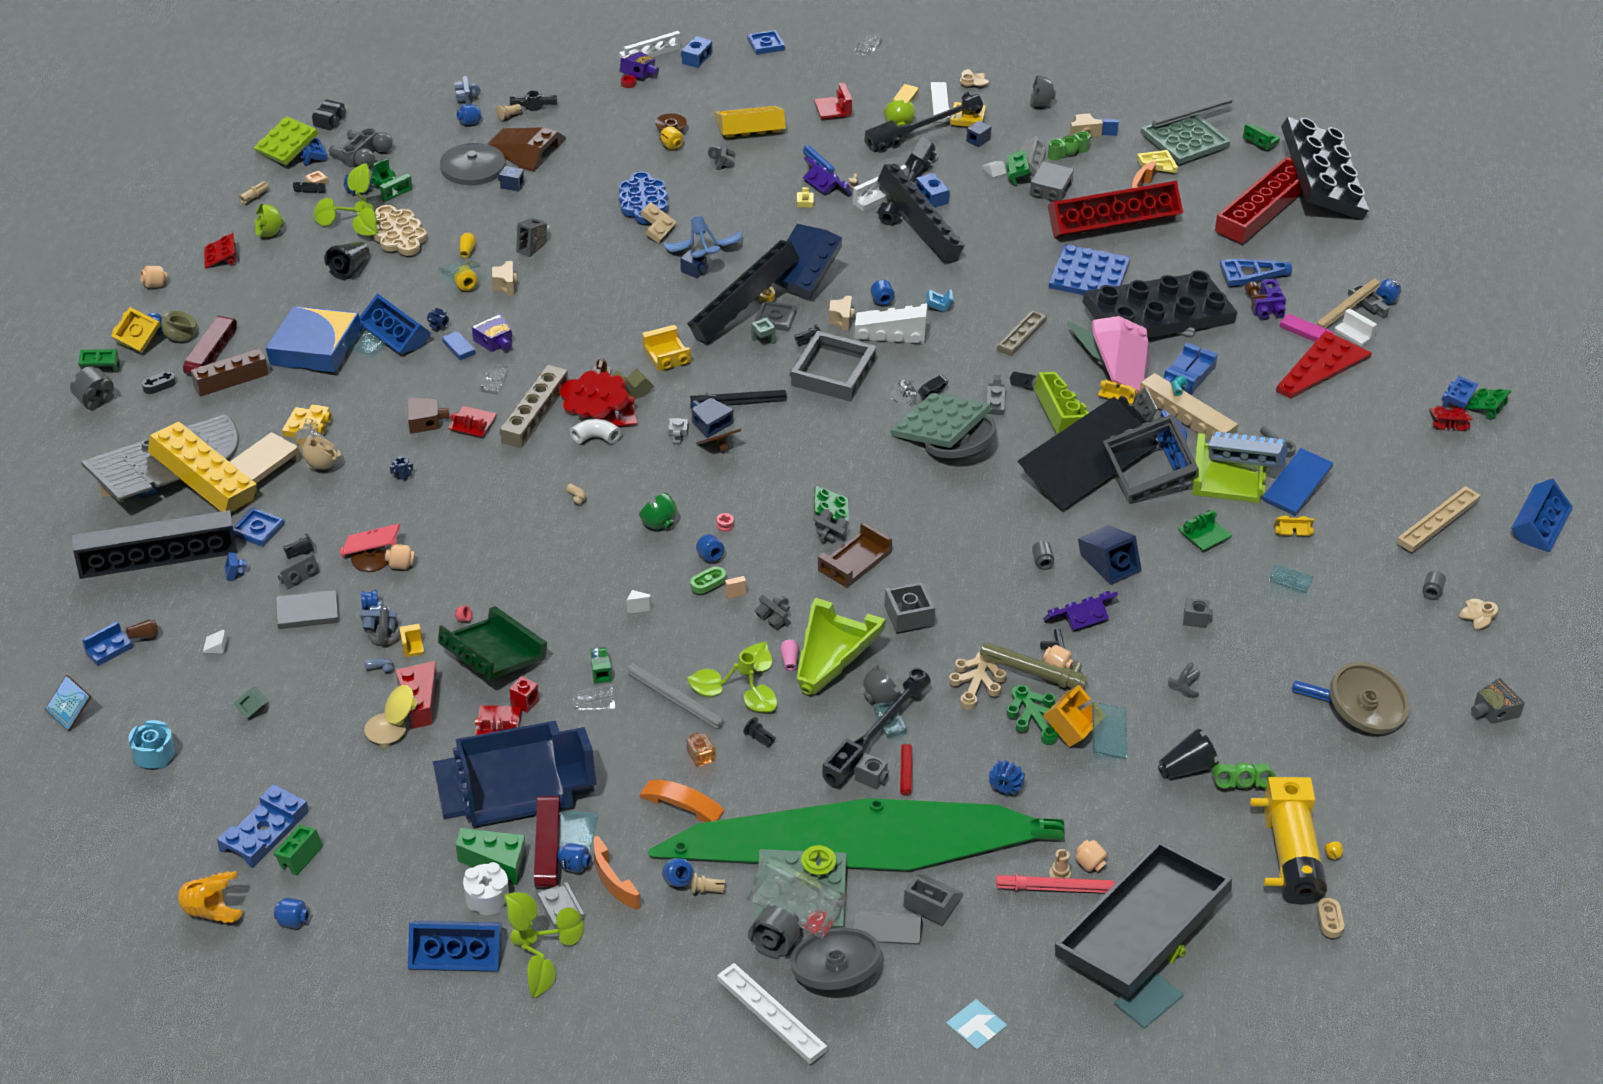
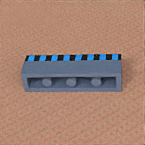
M1214 432L1208 444L1210 460L1281 468L1288 454L1286 439Z

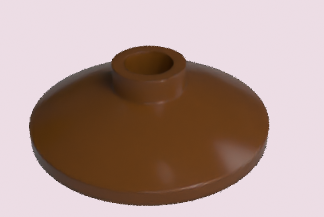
M667 113L659 116L655 121V125L661 131L669 126L681 131L687 126V120L682 115Z
M383 546L356 552L351 556L352 565L357 570L363 572L379 571L389 563V561H385L386 548Z

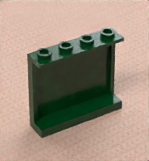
M496 606L489 608L488 619L453 632L442 625L439 626L438 644L488 680L511 673L546 658L547 641Z

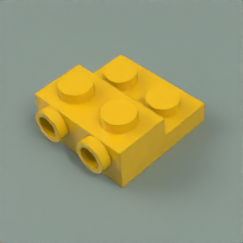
M129 307L122 315L119 324L114 327L111 337L127 348L143 353L161 323Z
M311 405L309 409L295 407L282 429L283 436L307 439L309 435H312L311 438L324 434L327 424L331 422L332 413L329 407Z

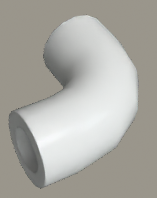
M602 419L585 420L570 429L572 439L578 444L592 437H599L613 444L618 441L622 432L613 423Z

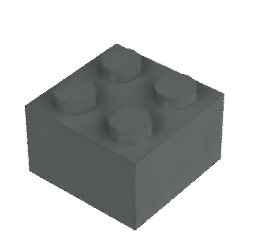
M923 582L885 589L884 606L896 632L934 625L935 607Z

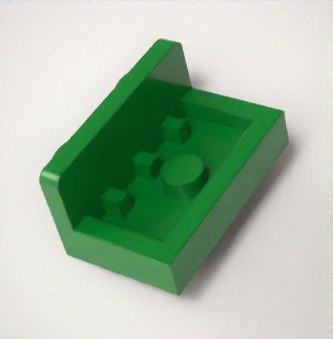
M1245 124L1243 138L1269 150L1280 143V137L1257 125Z
M1026 150L1007 155L1008 162H1005L1008 171L1007 175L1009 181H1013L1014 186L1017 185V177L1030 174Z

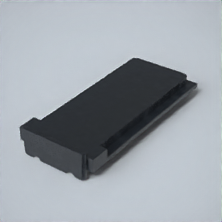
M1114 396L1017 462L1051 501L1063 510L1115 474L1104 452L1103 441L1109 439L1110 436L1120 435L1128 429L1138 428L1149 421L1135 406L1129 404L1125 396H1120L1118 400ZM1158 434L1112 451L1120 469H1123L1143 454L1146 455L1154 450L1159 443L1156 440Z

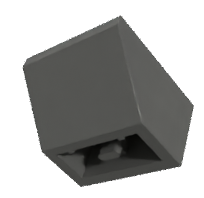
M915 875L904 890L903 907L942 925L963 896V892L926 875Z

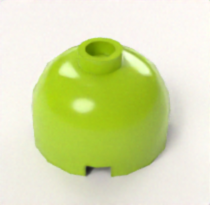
M895 100L888 103L887 108H884L886 122L893 120L897 126L913 124L915 119L914 104L910 101L905 103L904 100Z
M268 204L258 205L256 210L258 219L254 223L256 236H275L279 229L283 227L284 219L281 218V214L276 207Z

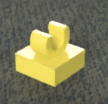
M802 187V192H797V207L813 208L814 193H809V188Z

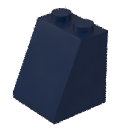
M1108 525L1078 538L1081 556L1109 584L1142 571L1135 535Z

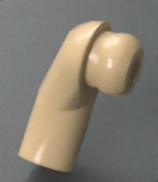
M571 483L567 486L566 491L575 496L573 497V502L581 505L583 500L586 499L584 490Z

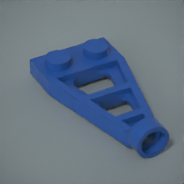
M1248 259L1220 260V268L1228 286L1245 285L1249 282L1292 274L1291 262ZM1241 268H1253L1255 273L1244 275ZM1260 268H1270L1271 270L1261 272Z

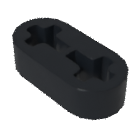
M164 371L143 379L141 383L143 392L154 394L173 387L176 384L174 373Z
M941 374L923 384L919 388L918 394L925 400L931 393H938L943 390L949 381Z

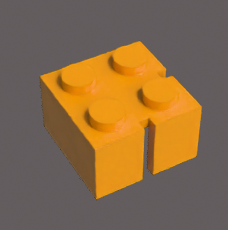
M1080 685L1066 692L1043 715L1069 747L1083 740L1105 717L1094 702L1081 710L1078 709V707L1091 699Z

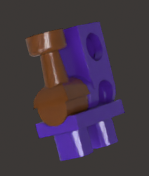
M1277 279L1262 280L1260 288L1256 282H1249L1245 286L1246 293L1252 296L1251 308L1253 309L1254 316L1259 315L1261 319H1265L1270 314H1275L1277 317L1285 315L1286 298Z

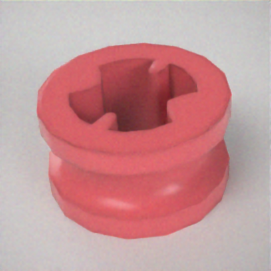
M728 513L718 515V530L724 532L732 530L734 527L733 516Z

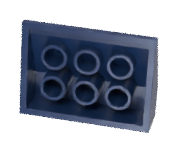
M796 224L787 241L792 242L799 259L795 262L794 266L788 268L773 283L810 301L842 248V237L825 229Z

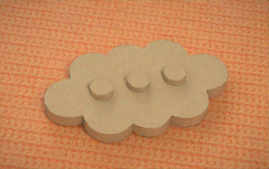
M391 205L378 207L375 211L378 234L373 235L374 240L380 242L381 248L385 251L392 252L398 250L400 254L406 256L417 254L420 250V244L427 239V233L422 228L421 221L414 218V213L408 209L397 210Z

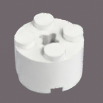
M494 862L467 869L463 880L467 907L471 911H478L480 915H492L500 912L506 903L504 895L509 893L508 878L505 871L500 868L499 864Z

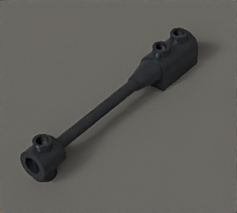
M966 92L961 98V105L913 124L897 126L891 120L865 130L864 142L871 151L878 149L882 152L887 148V145H899L903 137L913 130L961 111H964L966 114L972 112L975 115L979 114L983 108V101L979 94L973 95L971 92Z
M922 136L905 165L910 167L908 177L911 181L919 172L924 169L928 170L937 155L935 145ZM894 200L887 203L882 202L876 212L879 214L880 221L886 225H891L894 222L897 223L902 216L899 214L900 208Z
M913 668L910 670L909 677L903 683L904 692L865 735L854 742L846 738L823 763L822 776L829 785L834 787L840 786L843 780L854 771L873 737L909 697L916 698L922 695V692L931 683L929 675L923 669Z

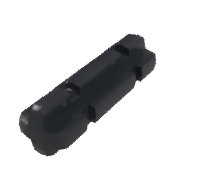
M294 182L293 190L296 192L303 190V192L318 191V193H324L326 185L325 183Z

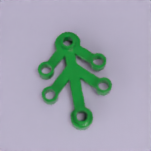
M1025 685L1014 686L1011 691L1013 702L1007 706L1006 715L1010 718H1016L1019 714L1020 705L1024 704L1026 707L1021 718L1016 720V730L1025 732L1028 729V722L1032 716L1042 731L1041 742L1045 745H1054L1057 742L1058 733L1053 727L1048 726L1042 715L1050 709L1047 707L1055 704V695L1052 693L1044 695L1033 693ZM1032 700L1041 702L1047 707L1034 704Z

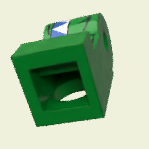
M607 648L590 649L593 683L612 682ZM603 671L607 673L605 677H598L596 675L598 672Z

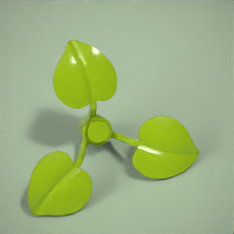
M362 164L354 168L349 173L347 179L349 189L356 191L355 193L361 201H358L354 208L334 207V200L331 198L320 200L315 206L313 214L314 220L322 226L331 225L336 218L335 210L357 212L358 216L353 219L352 224L353 229L358 234L365 236L378 234L374 207L372 204L367 203L366 199L359 193H365L370 185L368 165Z
M766 641L744 649L739 654L738 663L734 664L723 680H721V675L713 669H702L687 677L688 684L695 692L702 696L714 697L722 693L721 685L725 684L735 670L738 669L742 675L749 674L751 690H747L743 696V701L749 709L756 712H772L777 706V699L773 690L763 684L755 688L753 682L754 671L764 672L770 669L772 665V657Z
M522 892L508 893L504 897L507 903L509 922L514 928L510 939L513 945L522 946L523 950H528L535 954L529 960L527 977L531 997H537L551 988L555 981L556 971L553 962L545 959L544 954L533 949L530 945L536 942L537 936L559 933L561 944H576L584 932L583 917L574 908H563L559 911L556 918L558 929L536 932L530 928L533 925L531 920L535 919L538 914L534 898Z

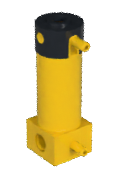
M1268 777L1264 798L1250 799L1251 806L1263 807L1266 828H1273L1280 866V878H1264V885L1281 886L1284 897L1287 901L1294 904L1304 905L1317 902L1325 896L1327 884L1312 818L1315 795L1311 777Z

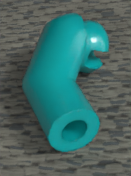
M1179 375L1171 381V387L1175 396H1180L1183 393L1182 388H1184V384L1187 386L1188 381L1185 376Z

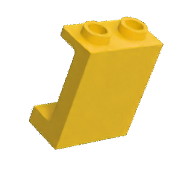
M675 325L642 333L643 348L658 371L691 363V349L683 346L678 338V329Z

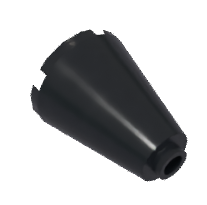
M361 241L332 246L325 252V265H328L330 268L329 272L334 277L339 279L348 278L368 257L369 248L367 244Z
M1201 729L1194 730L1159 760L1158 770L1163 777L1166 776L1168 779L1211 769L1219 764V761L1215 762L1214 760L1217 753L1207 735L1202 736L1200 734Z

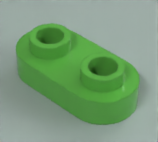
M711 567L691 578V590L702 594L720 586L726 580L725 570L721 567Z

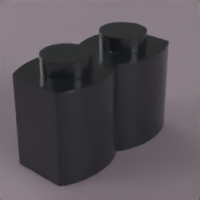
M329 99L324 100L320 108H317L312 115L313 126L329 130L337 126L338 121L346 115L344 103Z

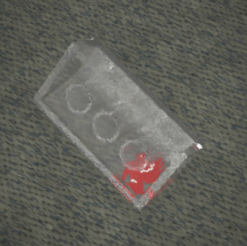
M774 857L762 859L746 899L763 908H766L769 904H774L788 912L795 913L799 918L798 924L800 928L819 938H823L839 917L847 895Z

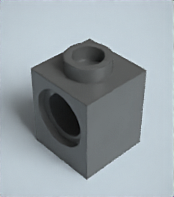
M1186 598L1183 625L1207 628L1208 620L1212 621L1213 609H1209L1210 601Z
M865 753L855 767V781L877 790L888 779V762Z

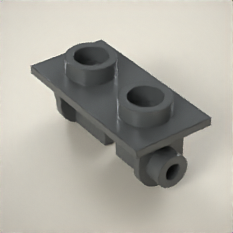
M311 555L281 571L277 577L280 582L284 581L286 589H289L319 573L320 570L315 556Z

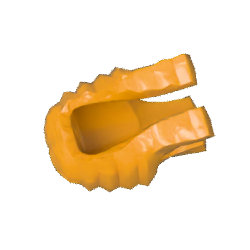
M227 871L216 875L213 874L204 879L200 878L199 880L184 883L178 893V902L181 909L189 916H200L208 920L223 921L224 923H232L239 920L244 912L242 909H232L225 906L222 890L228 886L229 880L236 879L238 873L236 871Z

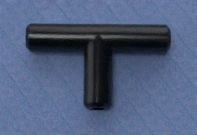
M1057 628L1053 631L1055 641H1041L1040 648L1047 649L1048 647L1058 645L1065 649L1061 629Z

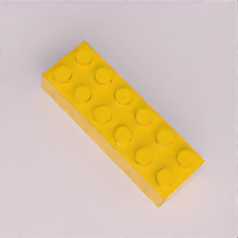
M179 421L150 435L148 453L221 512L228 510L232 512L254 500L256 483Z

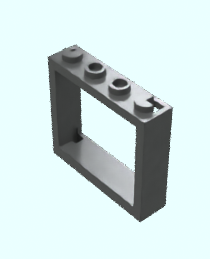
M817 331L814 337L810 338L809 345L804 347L802 356L797 358L795 367L790 370L791 386L851 402L876 361L877 346ZM818 348L861 358L847 383L804 372Z
M1172 414L1166 417L1161 416L1156 421L1146 422L1138 428L1128 429L1120 435L1110 436L1109 439L1103 441L1104 452L1129 504L1199 477V468ZM1170 430L1187 466L1129 488L1112 451Z

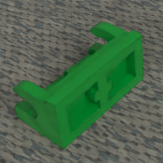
M117 349L80 350L78 365L81 370L89 366H112L114 371H118L117 365H120V359Z
M299 824L273 854L283 870L288 865L291 873L298 875L323 845L316 829Z

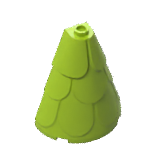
M815 598L811 604L804 647L801 650L797 681L801 691L807 695L816 694L840 675L842 669L854 661L862 651L879 637L885 629L886 620L871 614L866 615L865 623L836 615L832 602Z

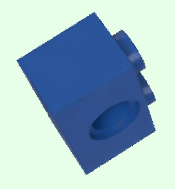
M696 36L682 49V64L699 68L712 55V40Z
M934 173L916 178L917 189L932 206L938 207L948 204L950 190Z

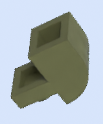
M637 368L627 378L618 370L612 374L613 376H622L626 382L625 390L630 397H634V400L643 397L654 387L648 378Z

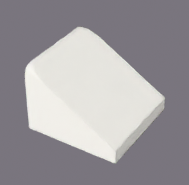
M994 161L982 166L991 177L1006 173L1003 161Z
M632 590L627 598V612L650 611L651 595Z
M225 630L206 637L203 653L224 654L227 641Z

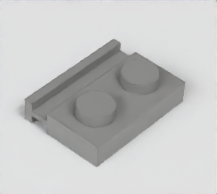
M568 882L564 883V886H555L538 893V899L554 929H558L556 918L559 911L563 908H574L585 919L584 912Z

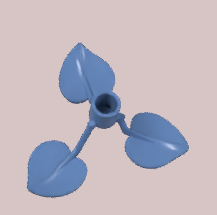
M696 216L690 219L692 228H690L691 240L664 244L665 248L670 252L686 249L694 244V233H696V236L700 235L704 249L693 252L692 257H703L720 251L719 246L707 248L703 236L706 233L705 230H707L714 241V245L721 246L740 241L742 230L728 238L717 241L708 228V224H705L704 217Z

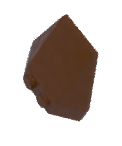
M544 127L503 128L487 144L499 149L505 159L519 168L535 172L542 165L541 153L549 145L559 147L566 140V137L557 131Z

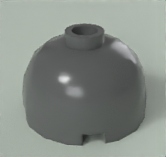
M1036 76L1033 84V93H1031L1030 106L1046 107L1052 99H1055L1056 90H1054V85L1050 79L1044 76Z
M878 665L863 680V687L866 691L863 695L869 703L875 702L878 706H889L901 695L900 691L895 692L893 689L896 687L895 683L883 669L879 670Z

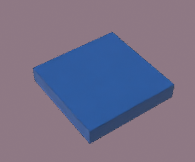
M776 30L747 35V40L756 55L785 50V45Z
M252 508L233 527L234 534L237 538L264 547L285 525V520Z

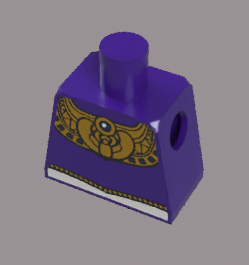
M636 50L621 57L619 72L638 78H645L649 75L657 76L659 68L655 66V58Z
M501 314L472 326L473 341L490 352L501 348L504 351H508L512 347V330Z

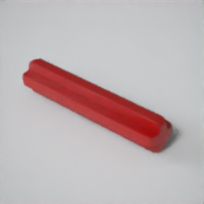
M903 744L901 746L900 793L902 795H910L912 790V745Z

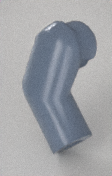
M374 658L364 661L366 671L381 667L384 673L393 671V662L390 659Z

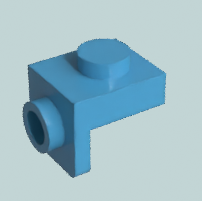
M950 289L944 296L932 290H928L926 293V303L933 309L945 312L953 304L954 298Z

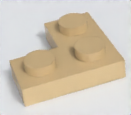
M651 202L640 213L642 217L652 223L645 234L657 243L676 224L675 220Z

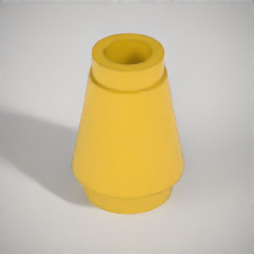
M464 233L460 237L459 255L463 258L469 257L476 244L473 234Z

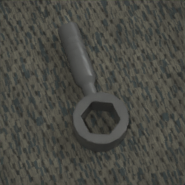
M1261 427L1260 432L1268 438L1279 439L1267 427ZM1286 440L1287 448L1290 449L1287 450L1286 458L1293 457L1296 452V445L1292 441Z

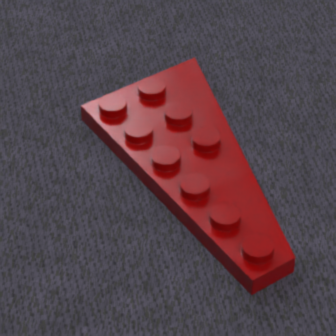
M1325 330L1277 385L1276 392L1292 399L1306 392L1307 388L1313 385L1317 386L1321 381L1335 377L1346 371L1348 367L1358 365L1363 359L1371 358L1372 352Z

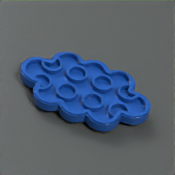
M638 171L631 175L630 180H625L619 184V203L624 215L635 216L637 222L648 224L650 222L642 217L640 213L650 202L664 213L667 212L668 193L665 191V183L661 179L652 178L648 172Z

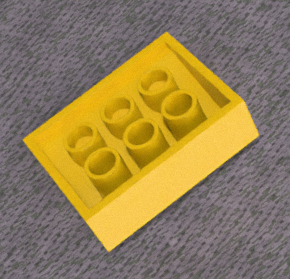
M778 106L714 112L720 133L725 135V137H735V134L741 133V136L751 135L750 132L765 134L768 130H772V133L782 132L781 129H786L784 109Z

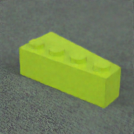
M1039 372L1034 390L1058 434L1089 412L1086 410L1087 406L1076 399L1077 395L1067 389L1068 385L1056 372Z

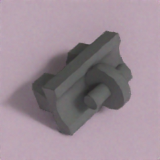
M722 140L721 148L718 146L709 147L708 156L712 159H717L716 169L720 170L722 166L731 167L734 148L727 146L726 140Z
M826 509L819 516L815 515L813 521H815L814 525L818 527L816 533L821 535L820 541L823 543L827 539L834 541L835 536L845 540L847 537L846 530L849 525L848 520L839 517L836 524L830 522L834 516L833 513Z
M764 595L758 598L761 604L755 609V613L759 618L764 620L771 614L772 616L767 621L775 630L783 624L787 627L791 624V621L787 619L788 614L786 612L790 610V607H788L789 601L786 597H774L772 601Z

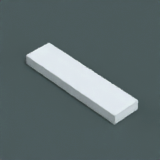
M931 82L933 115L949 110L946 82ZM950 116L936 122H949Z

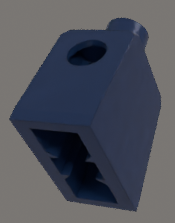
M709 398L702 403L694 400L690 405L692 423L706 438L733 424V409L713 398Z

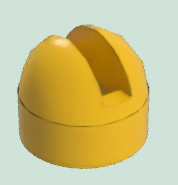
M1331 842L1325 845L1326 854L1330 859L1337 860V857H1342L1343 847L1341 842Z

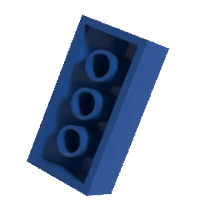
M378 293L360 315L362 326L400 354L422 347L431 335L430 331Z
M1553 478L1535 484L1511 529L1521 543L1549 552L1573 506Z
M413 920L409 923L408 969L498 971L502 947V922Z

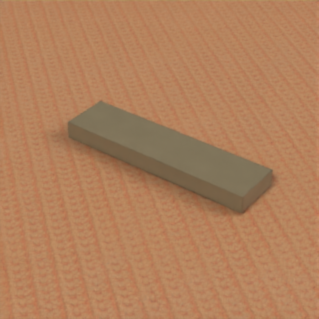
M1031 310L997 345V351L1013 356L1046 322L1047 316Z

